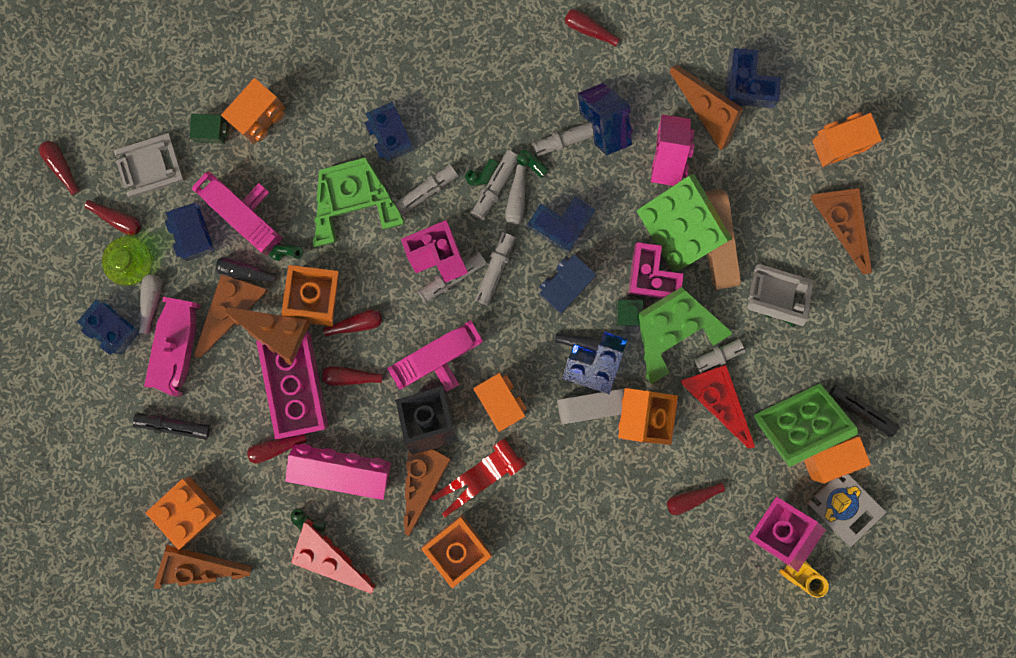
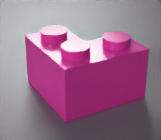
M661 115L657 132L656 151L651 168L652 183L674 186L682 178L687 177L689 163H686L687 157L692 158L694 143H692L694 129H691V119Z
M447 220L401 239L406 256L415 273L437 265L445 283L468 274L456 239Z
M636 243L634 245L628 294L663 299L682 287L683 274L659 271L662 246Z

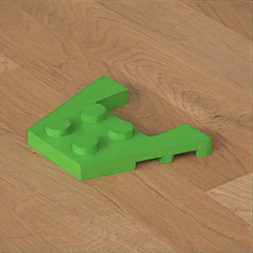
M367 158L319 170L316 200L318 208L317 217H315L314 222L316 223L315 238H313V247L317 248L337 242L332 222L333 217L373 206L378 207L382 229L386 230L406 224Z
M682 287L639 313L641 338L645 350L644 360L646 361L647 372L645 373L647 380L650 384H653L670 372L661 357V353L701 328L704 329L713 346L732 335V332Z

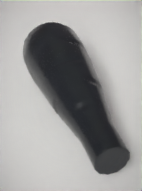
M221 257L216 263L215 270L218 274L226 277L275 282V273L264 271L234 258Z
M556 333L555 343L565 344L593 355L609 357L613 354L614 342L607 337L565 335Z

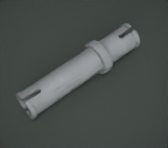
M598 118L564 132H554L552 136L532 142L533 150L537 157L551 151H561L563 147L605 133L606 129L603 120Z
M510 150L506 151L485 189L481 190L478 202L470 212L474 217L484 221L492 205L497 203L502 187L517 164L516 153Z
M449 163L448 166L435 175H429L427 177L428 180L396 201L395 205L401 215H404L435 192H441L442 187L459 176Z
M503 232L501 233L497 247L490 255L492 259L474 301L487 306L490 305L505 264L509 263L510 259L508 257L516 240L515 237Z
M477 251L474 255L464 260L468 274L446 283L442 275H437L434 277V281L417 290L423 302L427 304V302L441 293H447L450 287L486 265L487 263L480 252Z

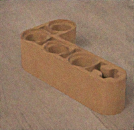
M722 189L705 191L732 237L730 241L708 253L713 287L715 290L740 286V272L727 193Z

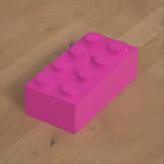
M306 332L292 365L286 363L284 358L276 352L273 353L269 350L267 345L256 341L275 439L329 429L311 333Z

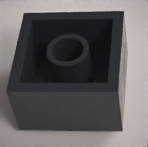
M443 386L395 400L404 444L412 455L460 441L450 398Z

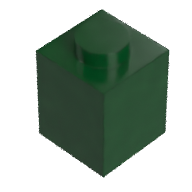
M191 113L189 138L198 143H225V137L229 136V124L226 123V120L221 115Z
M617 300L615 326L640 327L639 313L643 311V301Z

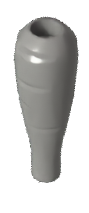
M517 165L510 190L505 219L511 224H520L524 218L526 166Z
M147 274L142 279L139 333L149 334L150 324L162 288V280L159 276Z

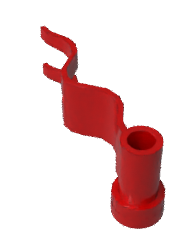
M505 438L493 446L495 451L431 497L432 501H435L465 485L469 486L442 513L444 518L506 473L512 476L526 466L524 460L521 457L518 458Z

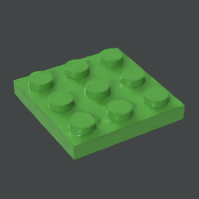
M694 174L686 177L637 210L638 215L656 245L662 246L661 254L674 273L732 239Z
M820 383L754 415L757 424L788 467L858 434L857 427Z

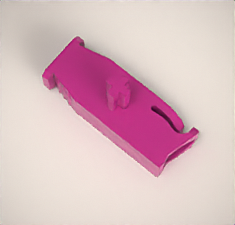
M209 171L204 173L193 185L192 190L203 198L211 208L262 254L269 255L272 247L282 241L283 237L253 211L269 194L260 183L243 200ZM207 179H208L209 181H211V182L202 190V188H201L200 186H201Z
M163 297L162 302H166L157 321L144 387H154L171 396L182 397L183 392L178 391L175 387H181L184 384L188 373L197 330L196 308L200 309L201 304Z
M470 320L388 367V371L400 390L435 371L446 392L459 385L448 363L481 345L483 340Z

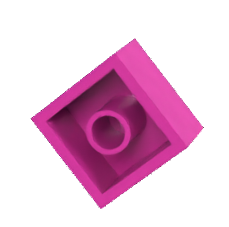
M776 496L749 536V539L798 572L826 530L817 521Z

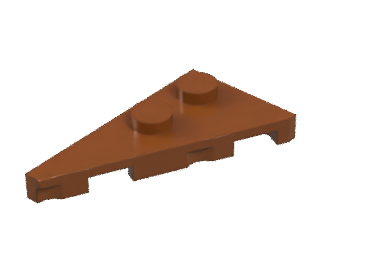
M679 65L672 66L670 74L718 148L721 150L727 148L743 108Z
M859 188L812 194L810 196L811 201L862 274L872 273Z
M221 275L194 356L201 358L235 325L231 318L225 314L227 307L250 310L267 293V289Z
M227 307L225 310V314L236 325H241L253 338L261 344L267 345L268 349L273 353L276 352L283 357L286 363L289 365L293 364L309 327L307 320Z
M435 449L415 455L408 451V461L406 462L407 478L405 483L406 515H404V534L411 536L452 460Z
M166 545L154 588L162 589L164 584L178 583V586H185L190 583L216 582L217 578L231 576L232 580L250 576L252 566L185 549L178 550L174 546Z

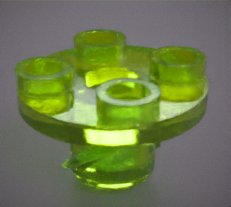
M121 237L113 240L105 248L102 255V268L105 275L112 282L123 286H135L142 282L143 277L149 274L153 256L142 241L132 237Z

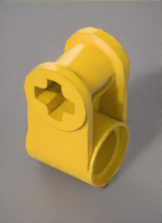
M806 561L798 572L788 565L784 569L779 570V573L813 597L820 598L828 592V581ZM813 579H819L820 587L815 591H811L809 587L810 582Z

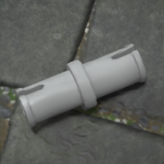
M738 338L720 348L718 346L714 347L713 351L694 358V362L698 371L702 373L718 364L721 366L726 364L725 361L742 353L744 354L745 350Z

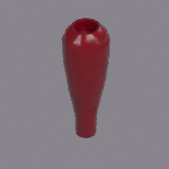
M570 9L564 19L565 24L569 28L607 42L615 47L620 38L611 34L598 22L578 9Z
M45 141L40 144L39 154L47 166L67 187L72 196L78 194L80 189L76 185L66 159L58 145L52 141Z
M87 200L84 208L95 213L115 229L128 236L137 235L141 230L140 221L132 215L97 204L91 200Z
M370 309L346 318L333 326L323 327V331L326 337L334 334L367 331L378 328L383 320L380 311Z
M339 366L326 367L323 369L322 376L323 382L330 386L382 383L383 374L370 373Z
M305 434L254 444L247 450L248 459L254 464L265 462L292 449L294 444L307 443Z
M721 482L710 487L683 492L670 497L666 505L670 514L678 516L694 509L715 495L725 492V488Z

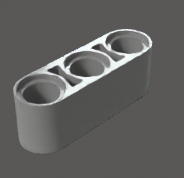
M625 388L557 400L561 424L621 415L622 398Z

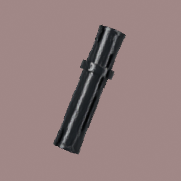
M837 384L830 390L829 395L835 402L845 407L846 412L856 414L887 434L888 437H893L898 431V423H895L861 401V397L858 395L853 396Z
M136 412L133 418L134 428L153 430L157 434L164 432L207 440L211 429L209 424L166 418L162 414L155 416Z

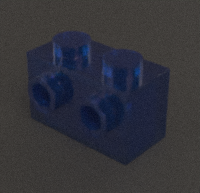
M393 101L366 113L368 121L364 123L370 136L375 134L378 143L374 144L380 158L385 156L387 162H390L414 151Z
M191 203L166 212L168 219L165 220L168 232L170 234L173 233L175 239L173 248L177 257L190 261L215 252L199 205Z
M96 299L77 321L83 327L81 331L91 339L95 337L101 342L100 348L110 355H122L140 334L138 329L102 300Z

